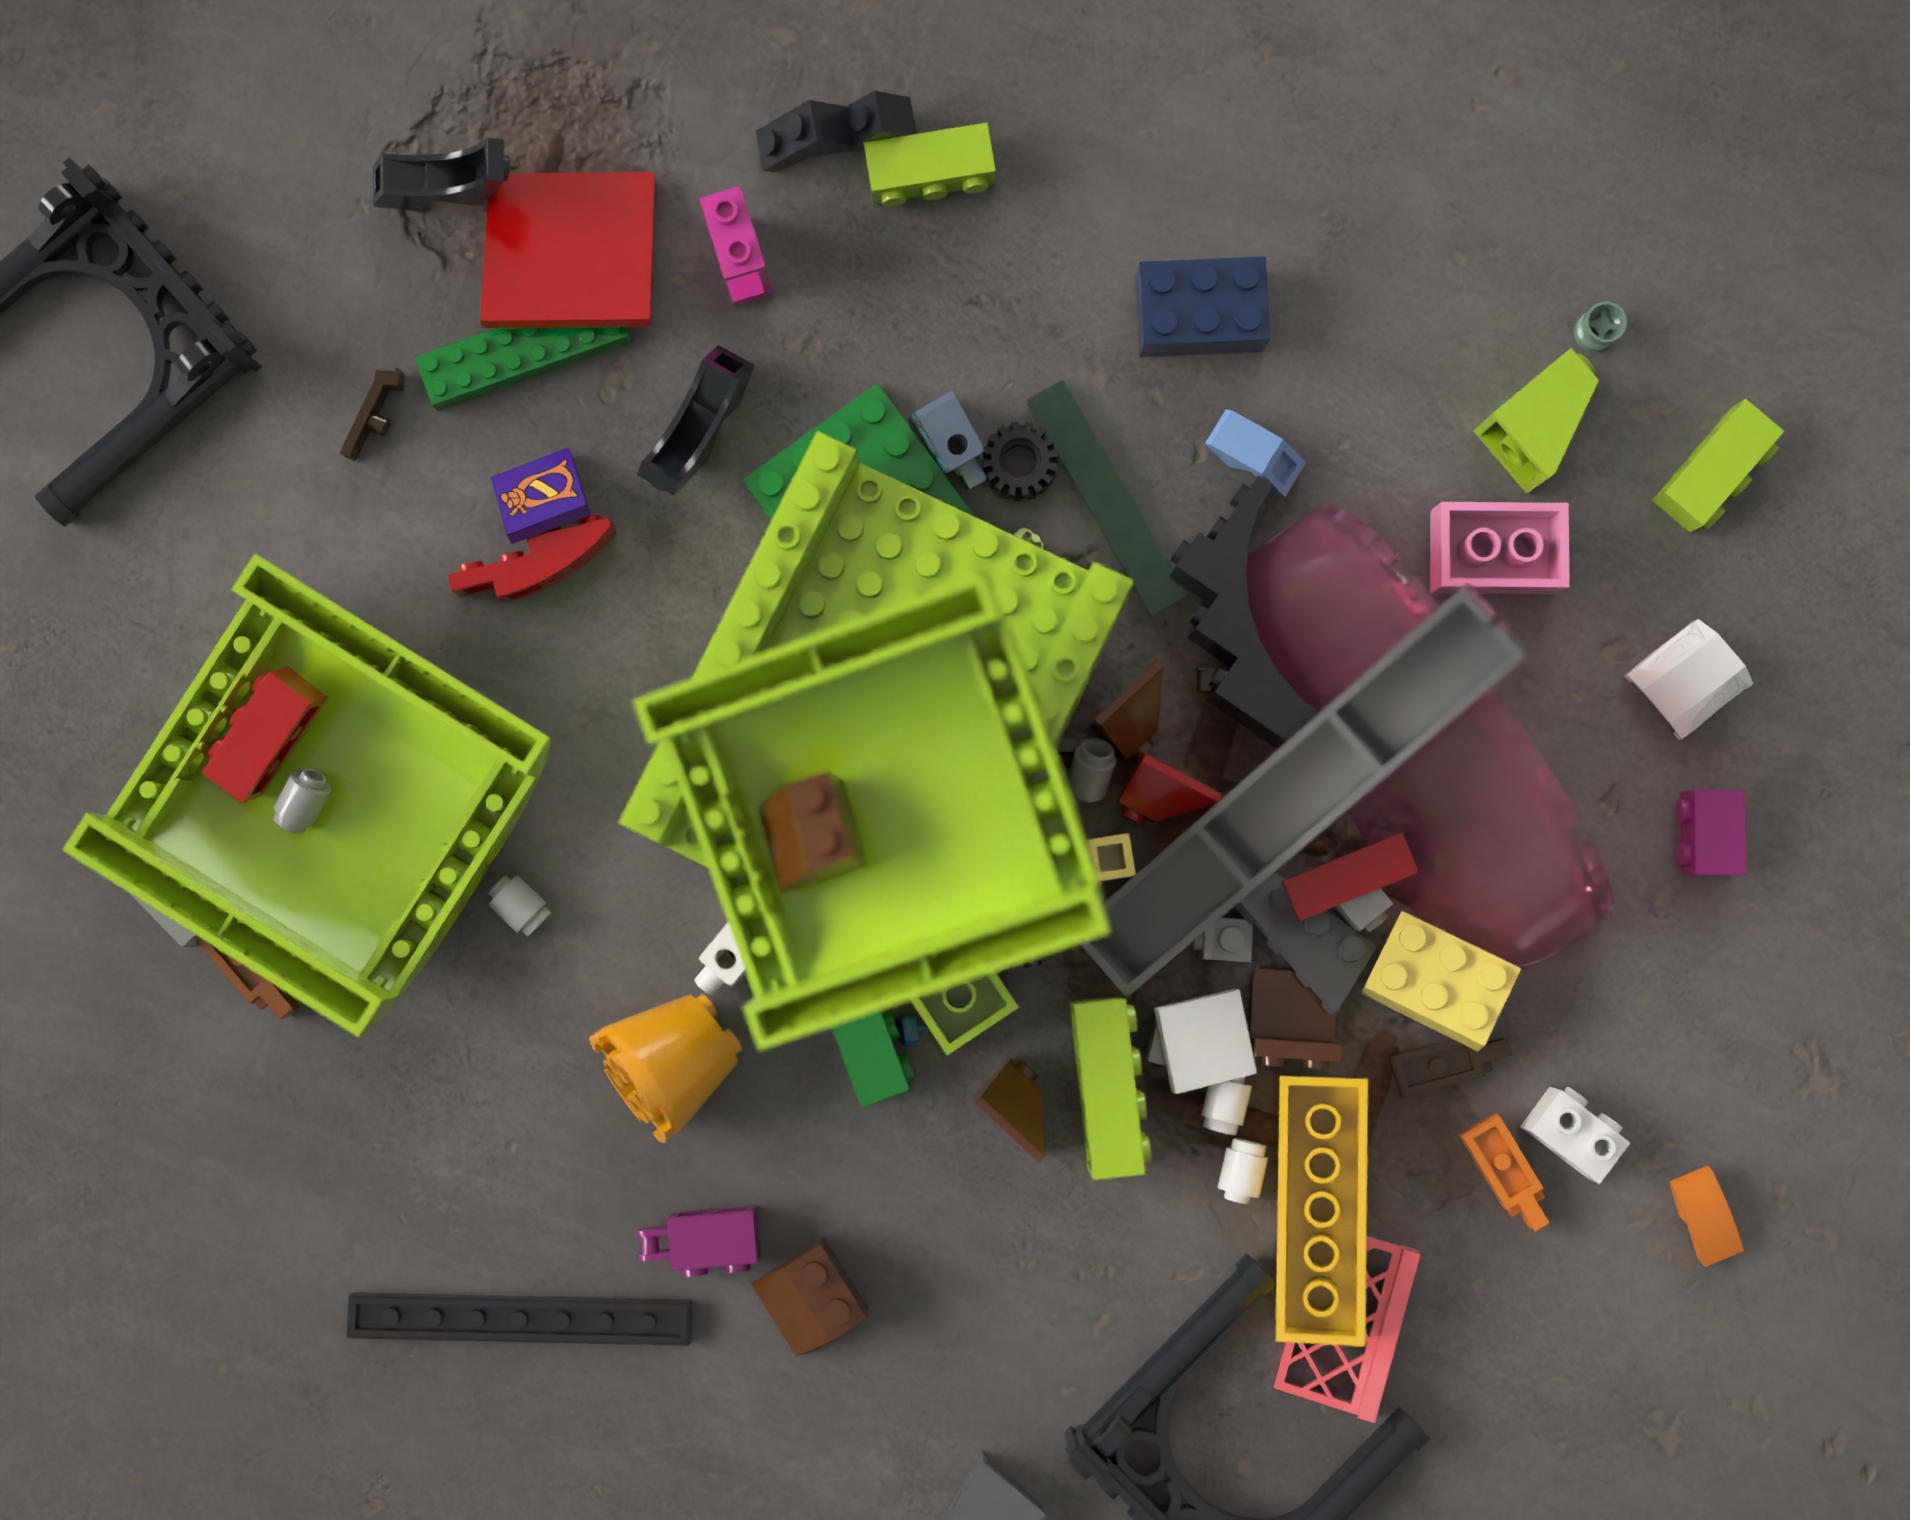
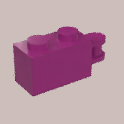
M756 1205L671 1213L667 1218V1225L636 1229V1236L641 1237L642 1252L638 1253L639 1261L670 1259L671 1271L682 1270L685 1277L708 1274V1268L725 1266V1272L727 1273L751 1270V1264L757 1263L761 1257ZM668 1235L669 1249L659 1250L658 1236Z

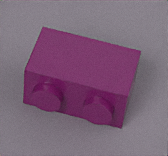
M1681 791V799L1677 800L1675 806L1676 821L1678 824H1681V841L1676 846V862L1681 867V875H1747L1746 791Z

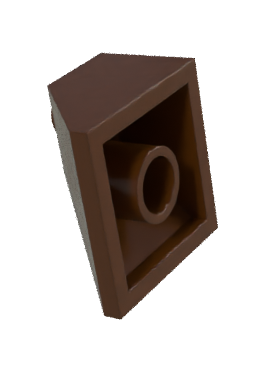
M1158 660L1089 725L1102 740L1112 745L1115 754L1123 762L1131 755L1138 761L1155 745L1150 737L1158 731L1164 667Z
M1007 1058L974 1094V1103L1040 1163L1045 1157L1041 1090L1034 1083L1039 1076L1021 1059L1014 1064Z

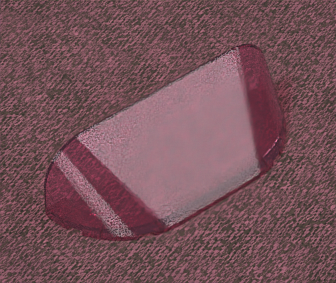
M1332 503L1320 505L1256 548L1247 558L1246 569L1249 606L1263 646L1276 669L1293 690L1319 713L1440 608L1417 578L1409 582L1401 578L1392 567L1398 562L1397 554L1378 534L1346 509L1335 513L1336 509ZM1494 686L1484 692L1346 810L1369 845L1395 834L1403 833L1419 872L1396 881L1395 884L1420 920L1521 968V970L1539 964L1612 917L1608 909L1614 905L1613 891L1596 846L1590 841L1583 845L1581 844L1572 826L1581 821V817L1555 775Z

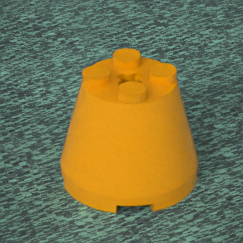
M690 994L609 1024L590 1036L593 1050L596 1053L603 1050L606 1059L603 1060L606 1068L604 1072L614 1088L640 1122L642 1120L646 1124L652 1122L658 1128L653 1134L661 1143H666L681 1132L738 1064L736 1054L742 1050L741 1044L729 1029L725 1031L721 1029L714 1019L717 1011L704 994L697 998Z

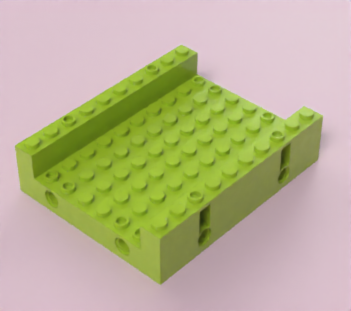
M817 431L692 678L983 573L994 591L1014 634L1057 749L1125 610L1134 580L1096 562H1093L1089 571L861 464L856 449ZM659 741L618 823L709 868L664 742Z

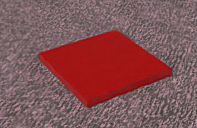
M655 172L509 173L508 180L504 181L497 189V192L487 201L480 314L482 327L652 326L656 208Z

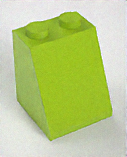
M1572 348L1473 430L1526 494L1556 473L1599 382L1598 378L1594 375L1595 371L1591 362L1582 354H1576Z

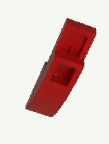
M590 515L578 519L577 526L565 529L558 526L537 534V536L529 537L526 539L530 552L529 555H525L524 551H515L499 556L500 562L484 566L483 561H475L460 565L458 567L459 572L448 574L451 591L462 597L495 589L496 597L504 603L534 594L568 577L589 562L617 533L615 525L609 518L602 519V515Z

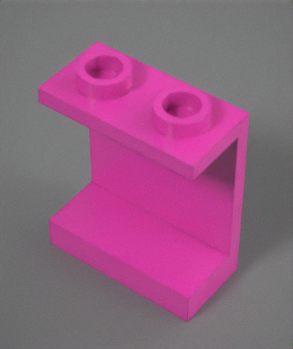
M737 186L699 198L734 307L774 295L741 187Z

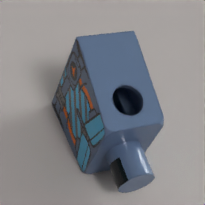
M953 391L917 410L910 417L944 474L954 469L966 491L988 479L975 457L985 450ZM950 438L959 440L962 445L960 455H954L950 452L947 446Z

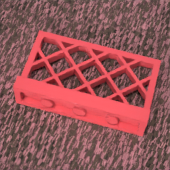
M1366 1235V1252L1376 1248L1391 1253L1388 1268L1384 1272L1371 1278L1366 1270V1288L1371 1287L1378 1300V1305L1375 1312L1365 1317V1324L1373 1320L1370 1334L1368 1335L1365 1330V1341L1367 1342L1365 1353L1348 1361L1340 1345H1334L1344 1364L1321 1375L1310 1353L1327 1344H1313L1307 1348L1304 1343H1298L1302 1351L1292 1356L1295 1342H1286L1274 1388L1355 1414L1360 1419L1375 1423L1421 1254L1417 1249L1404 1245L1400 1246ZM1384 1279L1380 1294L1374 1283ZM1304 1356L1317 1377L1303 1386L1285 1381L1289 1364ZM1362 1362L1357 1377L1352 1367ZM1347 1370L1356 1385L1351 1402L1333 1396L1325 1381ZM1321 1384L1325 1393L1313 1390L1311 1388Z

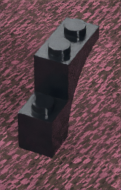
M875 90L848 106L808 100L756 130L762 169L768 172H777L790 165L820 156L865 151L864 142L917 134L911 98Z
M486 137L482 142L470 148L442 154L399 155L381 153L373 165V207L424 212L433 200L483 206L509 177L510 158L508 155H504V139Z
M720 345L712 350L701 361L692 385L678 412L661 439L641 462L637 476L650 482L654 488L666 491L674 496L707 463L722 423L740 405L755 365Z

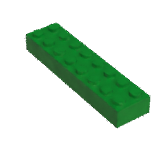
M628 327L494 328L415 356V360L430 403L439 411L632 343L633 341Z

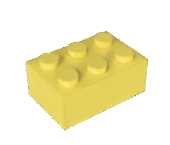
M1401 911L1361 994L1479 1051L1485 1046L1521 968Z

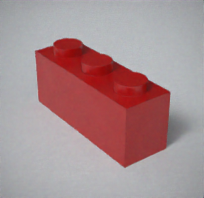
M289 666L272 671L267 670L257 678L252 686V691L255 693L247 704H243L235 711L229 721L232 725L231 729L225 737L217 740L207 753V757L210 760L202 773L241 804L262 796L328 699L325 694Z

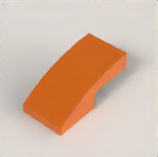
M1708 1165L1669 1181L1678 1214L1688 1226L1697 1259L1704 1267L1744 1251L1727 1201L1712 1169Z

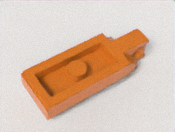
M1493 1113L1458 1134L1503 1209L1507 1210L1511 1217L1520 1214L1528 1228L1533 1229L1534 1232L1550 1223L1537 1203L1545 1198L1541 1191L1544 1188L1497 1113Z

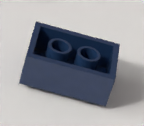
M1266 257L1146 261L1139 263L1136 273L1139 357L1263 352L1270 341Z

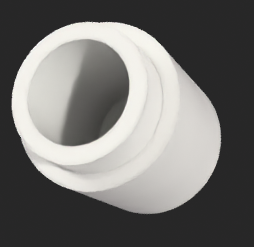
M1245 1077L1208 1086L1201 1114L1205 1117L1203 1127L1226 1134H1237L1238 1126H1243L1252 1089L1251 1085L1244 1083Z
M1233 1138L1231 1147H1226L1218 1188L1225 1191V1199L1249 1204L1251 1197H1260L1268 1157L1264 1156L1266 1151L1265 1145Z

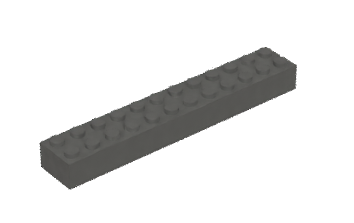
M1469 583L1105 901L1110 932L1080 942L1079 944L1126 997L1130 996L1527 657L1530 652L1529 648L1503 620L1496 626L1490 621L1496 612Z

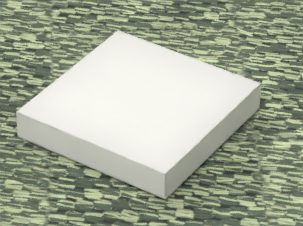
M1234 988L1154 1008L1171 1091L1178 1094L1257 1074L1239 989Z

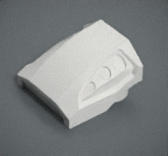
M1699 619L1692 621L1625 675V678L1629 682H1633L1668 721L1675 731L1673 734L1678 740L1689 735L1722 706L1753 685L1746 665L1716 631Z

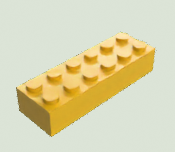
M1280 1076L1276 1341L1365 1346L1367 1078Z

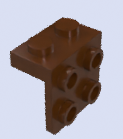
M1255 970L1252 974L1249 1037L1253 1056L1260 1057V1064L1286 1066V1058L1303 1059V1067L1329 1069V1061L1341 1062L1342 1044L1335 1042L1336 1013L1330 1016L1320 1005L1323 1001L1310 987H1304L1294 975L1297 973L1296 971Z

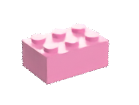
M1440 502L1430 510L1431 594H1456L1468 583L1478 594H1558L1569 588V503Z

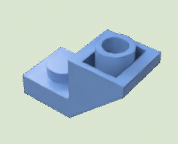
M1228 409L1225 410L1205 442L1228 467L1250 471L1256 477L1260 476L1271 483L1270 491L1277 496L1286 497L1306 464L1284 439Z

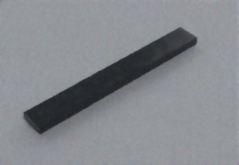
M352 1292L348 1295L347 1338L689 1346L691 1343L692 1300Z

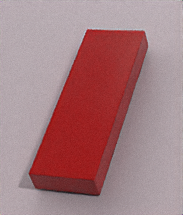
M1398 833L1281 882L1297 921H1301L1409 877L1419 871L1403 833Z

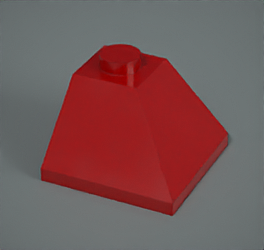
M1145 754L1137 761L1115 804L1123 807L1121 812L1123 817L1143 826L1146 820L1155 823L1218 803L1223 794Z

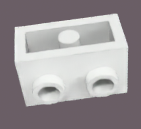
M1549 1087L1520 1128L1584 1177L1600 1184L1630 1144L1629 1141L1619 1134L1623 1128L1603 1113L1596 1117L1585 1108L1588 1101L1573 1089L1566 1087L1562 1091Z

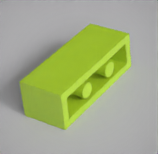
M988 123L864 142L873 204L882 203L885 207H894L904 204L909 198L923 196L925 200H937L947 196V192L964 190L965 193L973 194L987 190L989 185H995L996 169Z
M1747 399L1742 400L1729 409L1652 501L1689 533L1702 526H1705L1707 529L1710 528L1725 512L1721 505L1731 494L1733 497H1736L1751 482L1752 478L1748 473L1756 464L1763 466L1777 452L1779 447L1775 442L1783 434L1784 430Z

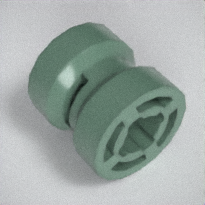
M1609 301L1599 302L1593 305L1576 322L1574 338L1583 350L1591 353L1601 352L1610 347L1613 342L1617 341L1624 334L1627 327V316L1617 304Z

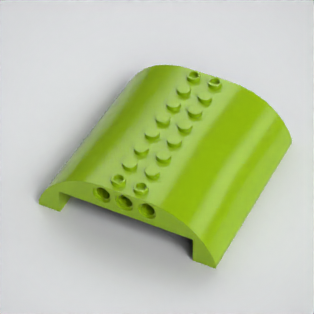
M254 553L231 589L246 599L108 813L106 815L86 813L62 850L359 1038L368 1032L398 1001L430 960L507 841L532 796L548 757L551 738ZM289 666L325 694L328 699L262 796L241 804L202 773L210 760L207 757V753L217 740L227 735L232 727L229 723L232 715L240 706L247 704L255 693L252 691V686L257 678L267 670L272 671ZM312 768L326 776L327 782L331 786V793L314 825L308 827L304 833H292L281 828L274 821L276 813L274 805L292 771Z
M983 573L633 700L648 744L659 741L664 742L755 997L743 1008L758 1050L1110 932L1098 874L1068 780L1014 634L994 591ZM829 771L843 780L867 865L782 893L779 889L757 807L785 785Z

